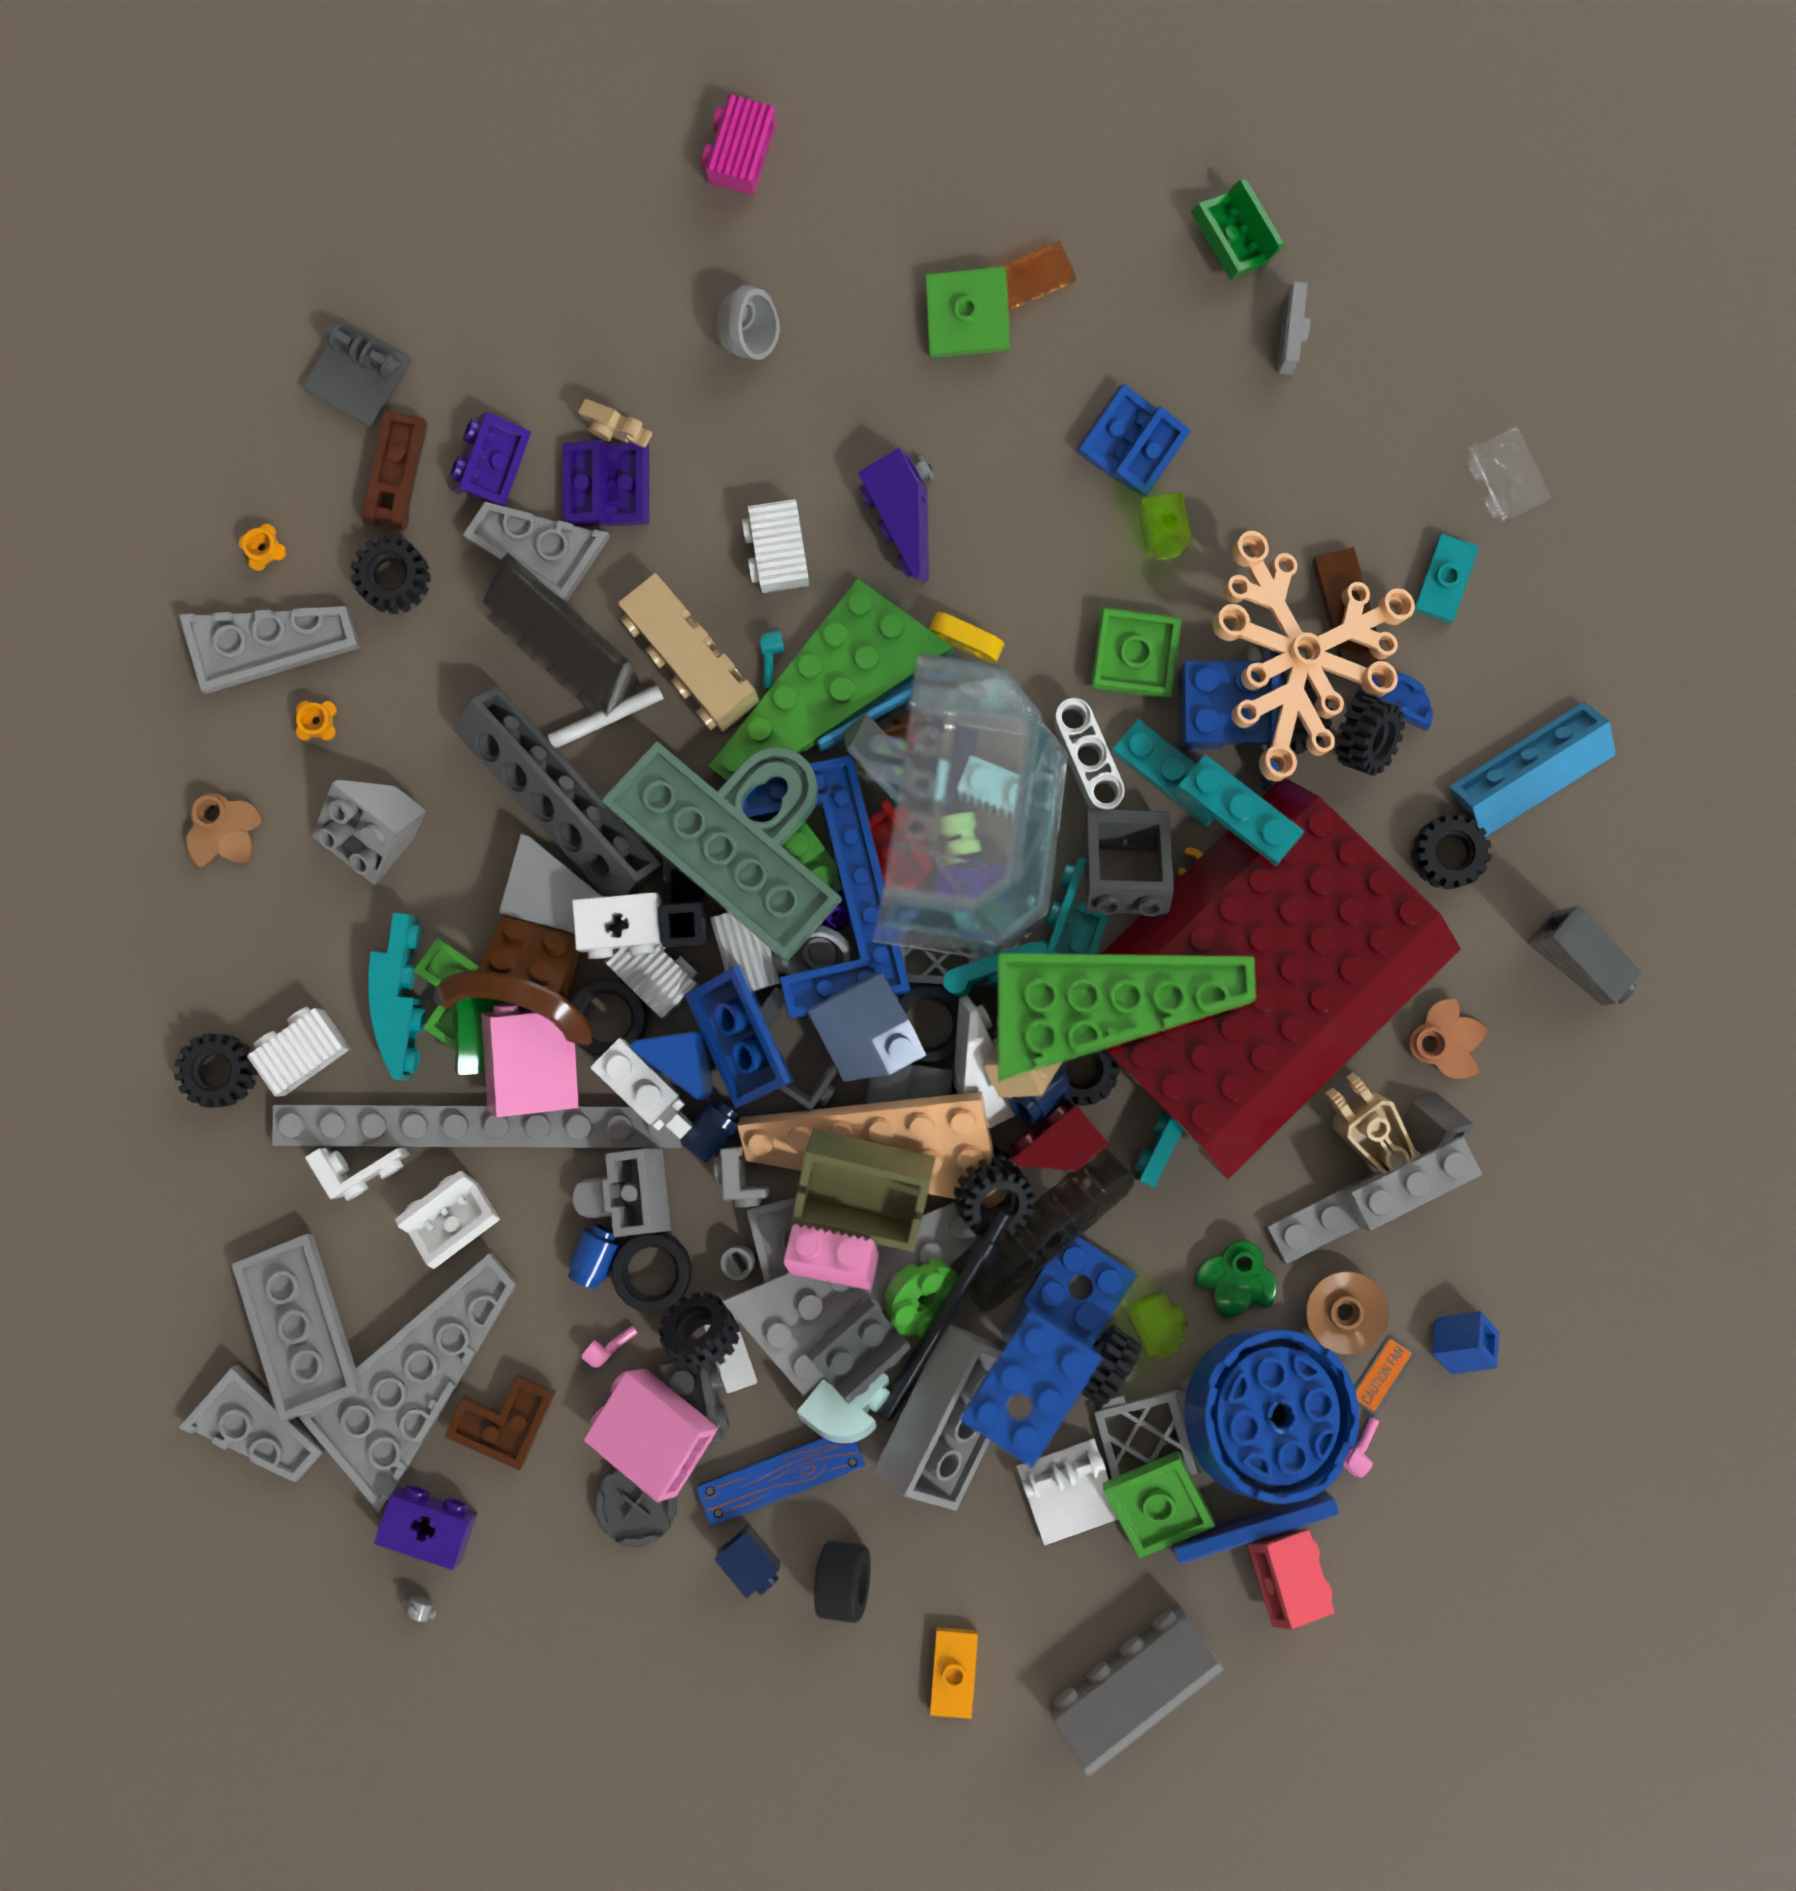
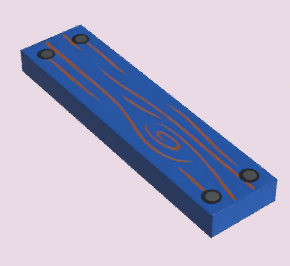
M821 1436L700 1483L696 1486L711 1527L865 1467V1461L857 1441L852 1443H836Z
M1323 1491L1303 1501L1282 1504L1215 1525L1214 1528L1173 1544L1171 1547L1178 1562L1184 1564L1337 1516L1339 1511L1335 1499L1327 1491Z

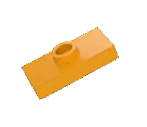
M936 1627L930 1716L972 1719L978 1630Z

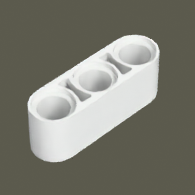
M1066 699L1056 710L1053 727L1083 798L1089 809L1115 810L1124 798L1125 788L1090 706L1082 699ZM1070 710L1078 712L1082 716L1083 725L1075 729L1067 727L1062 721V714ZM1084 747L1093 748L1098 753L1099 762L1093 766L1084 765L1078 758V750ZM1107 784L1112 787L1115 793L1114 801L1111 803H1101L1094 795L1095 786Z

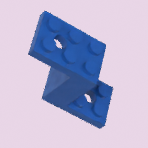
M1067 1229L1001 1331L1006 1345L960 1415V1421L1033 1468L1103 1357L1093 1344L1136 1279L1137 1274ZM1077 1275L1087 1276L1092 1284L1090 1293L1083 1298H1076L1069 1292V1282ZM1017 1394L1025 1395L1031 1400L1030 1412L1021 1418L1013 1417L1007 1411L1009 1399Z

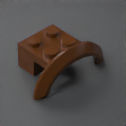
M502 915L477 971L454 973L443 979L434 990L432 1000L434 1003L445 1008H451L454 1003L465 998H491L506 1001L530 1009L547 1018L563 1033L568 1042L589 1045L593 1041L592 1029L586 1018L575 1006L563 998L568 996L580 965L581 952L576 950L575 934Z

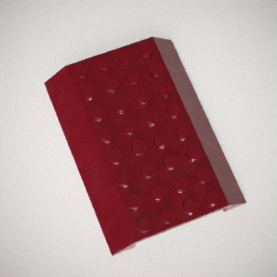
M1287 778L1278 781L1262 799L1300 827L1304 833L1277 866H1274L1228 830L1173 883L1174 893L1169 915L1144 916L1141 914L1100 954L1254 957L1256 998L1253 1003L1103 1049L1200 1146L1198 1151L1227 1180L1461 950L1441 913L1319 795Z

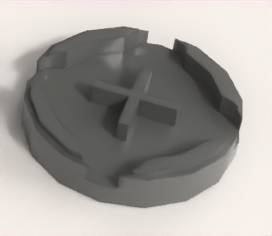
M615 1468L603 1479L595 1495L594 1512L599 1527L605 1534L615 1539V1542L623 1546L643 1547L656 1542L669 1530L677 1514L678 1496L656 1502Z

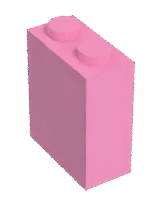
M513 1003L493 1005V1012L481 1013L487 1111L496 1117L579 1108L575 1043L568 1042L563 1033L547 1018L527 1008L519 1009V1005Z
M646 1368L623 1372L612 1384V1395L606 1405L593 1415L590 1421L591 1429L584 1441L656 1502L676 1497L719 1427Z

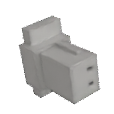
M923 456L919 457L921 462L918 463L916 468L922 479L930 477L931 481H933L935 478L931 472V465H927Z

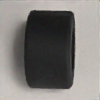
M828 1541L823 1546L817 1564L814 1585L815 1612L821 1619L857 1623L862 1618L867 1603L871 1573L870 1553L865 1545Z

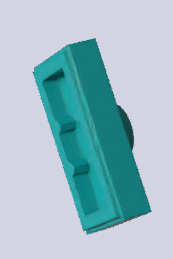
M1443 533L1438 536L1415 601L1414 612L1447 624H1451L1454 621L1479 546Z

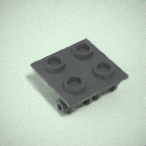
M343 320L336 326L329 324L323 335L324 339L328 340V345L302 389L372 428L412 359Z

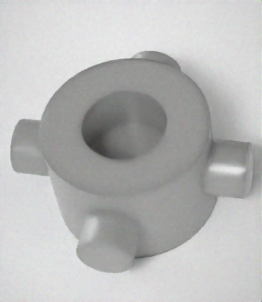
M410 1596L409 1599L405 1598L402 1602V1606L406 1608L404 1615L412 1620L426 1622L429 1618L434 1619L436 1616V1611L432 1610L434 1603L427 1598Z

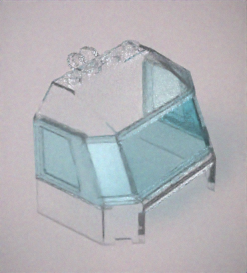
M918 653L906 715L910 714L906 742L899 738L875 736L870 740L869 748H871L872 752L904 758L902 768L894 764L871 762L866 767L865 774L869 778L900 784L885 884L872 942L983 959L1009 950L1020 940L1028 937L1041 927L1049 912L1068 753L1041 720L1040 711L1004 666Z

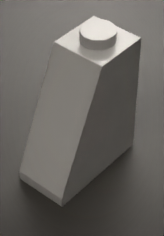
M521 834L499 914L575 934L572 900L600 898L603 896L529 836Z

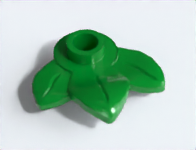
M1249 1240L1234 1241L1226 1247L1223 1254L1205 1259L1199 1266L1195 1278L1196 1285L1208 1289L1214 1288L1215 1304L1219 1313L1224 1318L1234 1317L1242 1313L1251 1301L1267 1308L1271 1307L1275 1301L1277 1291L1275 1276L1264 1266V1256L1259 1246ZM1245 1256L1251 1259L1250 1263L1245 1267H1240L1236 1264L1240 1257Z

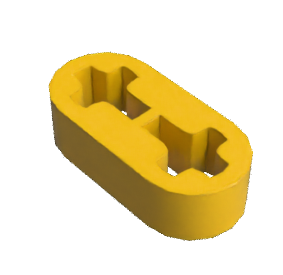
M935 612L928 627L930 631L951 646L990 663H997L1005 645L1001 639L993 634L943 612Z

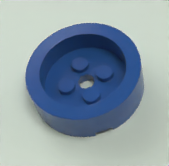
M1262 1328L1247 1329L1233 1333L1220 1340L1206 1352L1191 1376L1184 1405L1185 1428L1190 1447L1205 1472L1215 1482L1231 1492L1271 1503L1286 1504L1306 1500L1325 1490L1339 1477L1344 1470L1341 1466L1346 1459L1350 1446L1355 1447L1359 1429V1405L1351 1377L1343 1363L1330 1349H1326L1306 1334ZM1277 1403L1282 1404L1287 1412L1286 1421L1279 1428L1269 1420L1272 1417L1273 1409L1278 1405Z

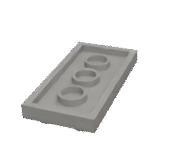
M313 1234L302 1235L231 1264L280 1422L289 1421L363 1391Z

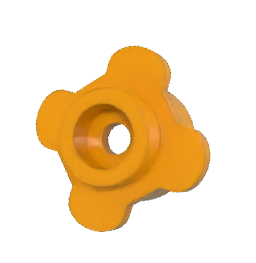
M262 524L260 528L251 529L239 538L238 545L249 557L248 564L253 570L261 571L269 562L273 560L280 561L286 556V548L279 544L275 536L276 529L270 524ZM261 544L266 545V548L263 551L259 550V546Z
M302 701L297 705L296 722L298 727L295 732L299 739L308 741L311 737L330 741L336 736V729L333 727V716L337 713V708L332 702L324 701L322 704ZM318 717L320 722L316 725L313 724V719Z

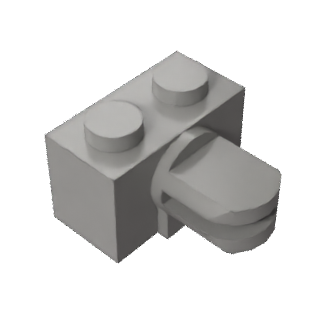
M638 1149L605 1154L607 1176L583 1180L574 1189L572 1201L579 1215L587 1218L611 1216L613 1237L671 1231L663 1149Z

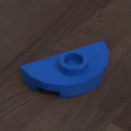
M1396 672L1398 676L1396 687L1377 699L1400 706V711L1404 712L1405 716L1402 719L1403 721L1428 731L1433 718V709H1431L1430 699L1424 691L1426 690L1425 687L1412 676ZM1373 677L1374 684L1379 687L1378 681ZM1360 687L1353 697L1360 699L1362 696H1369Z

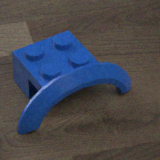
M1260 646V651L1264 652L1266 661L1281 655L1278 652ZM1185 661L1179 669V750H1220L1224 745H1267V750L1270 749L1281 706L1261 715L1259 720L1248 728L1238 727L1233 722L1231 713L1233 708L1244 700L1253 701L1286 685L1285 671L1270 678L1268 683L1259 690L1251 691L1242 684L1241 674L1251 664H1262L1266 661ZM1251 671L1252 679L1255 682H1260L1259 675ZM1241 708L1242 716L1250 720L1249 711ZM1270 760L1272 768L1278 772V764L1274 760ZM1263 775L1262 790H1266L1273 781L1268 780Z

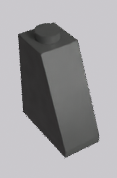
M1579 905L1552 912L1527 942L1601 1005H1611L1617 1002L1621 1004L1637 988L1634 981L1642 972Z

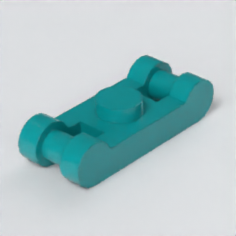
M1030 942L1001 952L1051 954L1040 942ZM998 954L951 969L944 975V987L956 997L961 998L965 995L969 996L973 992L975 985L989 981L990 986L998 985Z

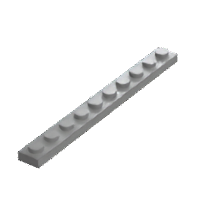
M273 1105L272 1146L683 1148L681 1144L683 1137L679 1139L665 1125L658 1131L631 1107L579 1106V1108L496 1117L487 1111V1106ZM681 1107L679 1110L684 1114V1107Z

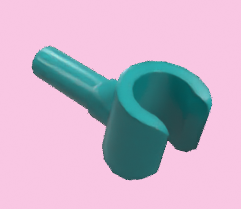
M779 630L764 633L760 639L764 662L762 688L772 687L774 664L772 654L785 652L782 634Z

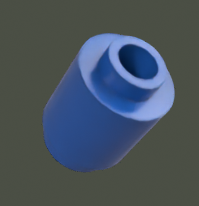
M594 1224L592 1229L583 1228L568 1263V1267L571 1268L568 1278L592 1289H598L601 1281H606L612 1263L621 1246V1242L613 1237L612 1229L600 1224Z

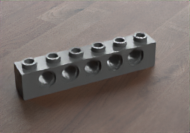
M499 686L469 701L452 730L604 897L639 893L661 867V863L629 828L603 805L602 799Z

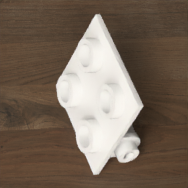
M1094 1438L1039 1457L1033 1468L1025 1463L1017 1465L1044 1546L1118 1520L1103 1492V1483L1109 1479Z

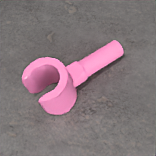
M631 1325L611 1340L606 1347L594 1340L581 1357L590 1366L595 1368L601 1367L620 1346L638 1334V1332Z
M1371 1417L1359 1441H1357L1355 1447L1349 1449L1343 1462V1466L1355 1477H1364L1373 1465V1462L1364 1454L1379 1424V1421Z

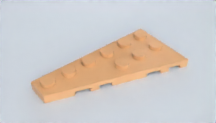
M983 1092L740 1117L737 1125L746 1161L802 1171L805 1152L813 1128L934 1155L936 1158L928 1194L957 1199L954 1195V1188H961L957 1181L961 1175L966 1178L970 1176L966 1169L971 1165L975 1170L979 1169L978 1161L983 1159L991 1165L992 1157H995ZM1001 1189L990 1192L981 1204L992 1206L999 1204L1003 1199Z

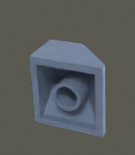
M881 971L807 1009L844 1082L890 1075L926 1056L907 1015Z

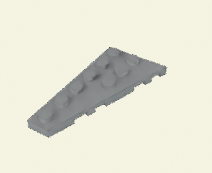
M952 1201L923 1214L915 1252L875 1243L879 1258L871 1290L792 1275L788 1272L737 1295L723 1299L722 1302L799 1392L805 1396L825 1378L805 1353L866 1299L870 1298L882 1313L883 1310L886 1311L888 1303L884 1300L885 1291L894 1277L905 1267L912 1263H915L918 1267L930 1264L927 1258L942 1259L950 1266L971 1247L977 1235L972 1233L971 1229L967 1227L955 1206V1202Z
M492 1252L356 1368L363 1391L299 1417L378 1513L386 1506L390 1495L395 1491L518 1285V1282Z

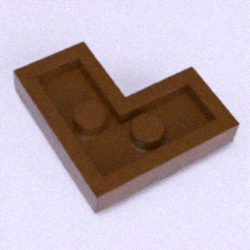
M518 1375L513 1382L501 1412L464 1396L459 1402L444 1437L517 1470H521L556 1391Z

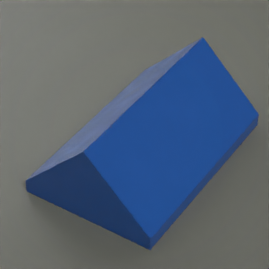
M739 965L732 967L685 995L735 1108L794 1082L742 967Z
M692 1032L637 1040L629 1047L696 1099H708L714 1093L708 1046L702 1034Z

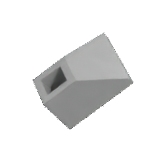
M336 780L331 784L312 837L320 842L324 848L330 850L352 867L356 873L362 875L373 885H376L415 838L426 810L395 786Z

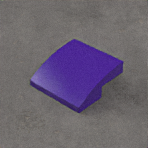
M600 440L564 443L562 521L583 526L649 524L650 445L647 444L645 448L632 442L606 445Z

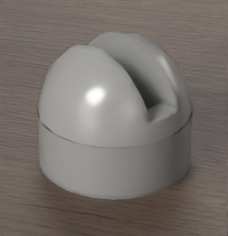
M736 1245L729 1248L722 1255L721 1269L728 1278L742 1280L753 1272L756 1258L754 1252L748 1247ZM734 1252H739L742 1259L748 1266L746 1270L743 1264L741 1263L740 1259Z

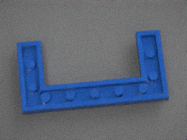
M852 755L815 762L810 765L818 783V799L815 807L821 806L859 960L780 977L779 982L788 1020L808 1016L807 1009L879 971L883 973L895 996L910 992L903 957ZM774 777L765 784L756 786L744 801L743 810L747 818L757 820L778 815L782 806V798L788 790L787 782L782 778Z

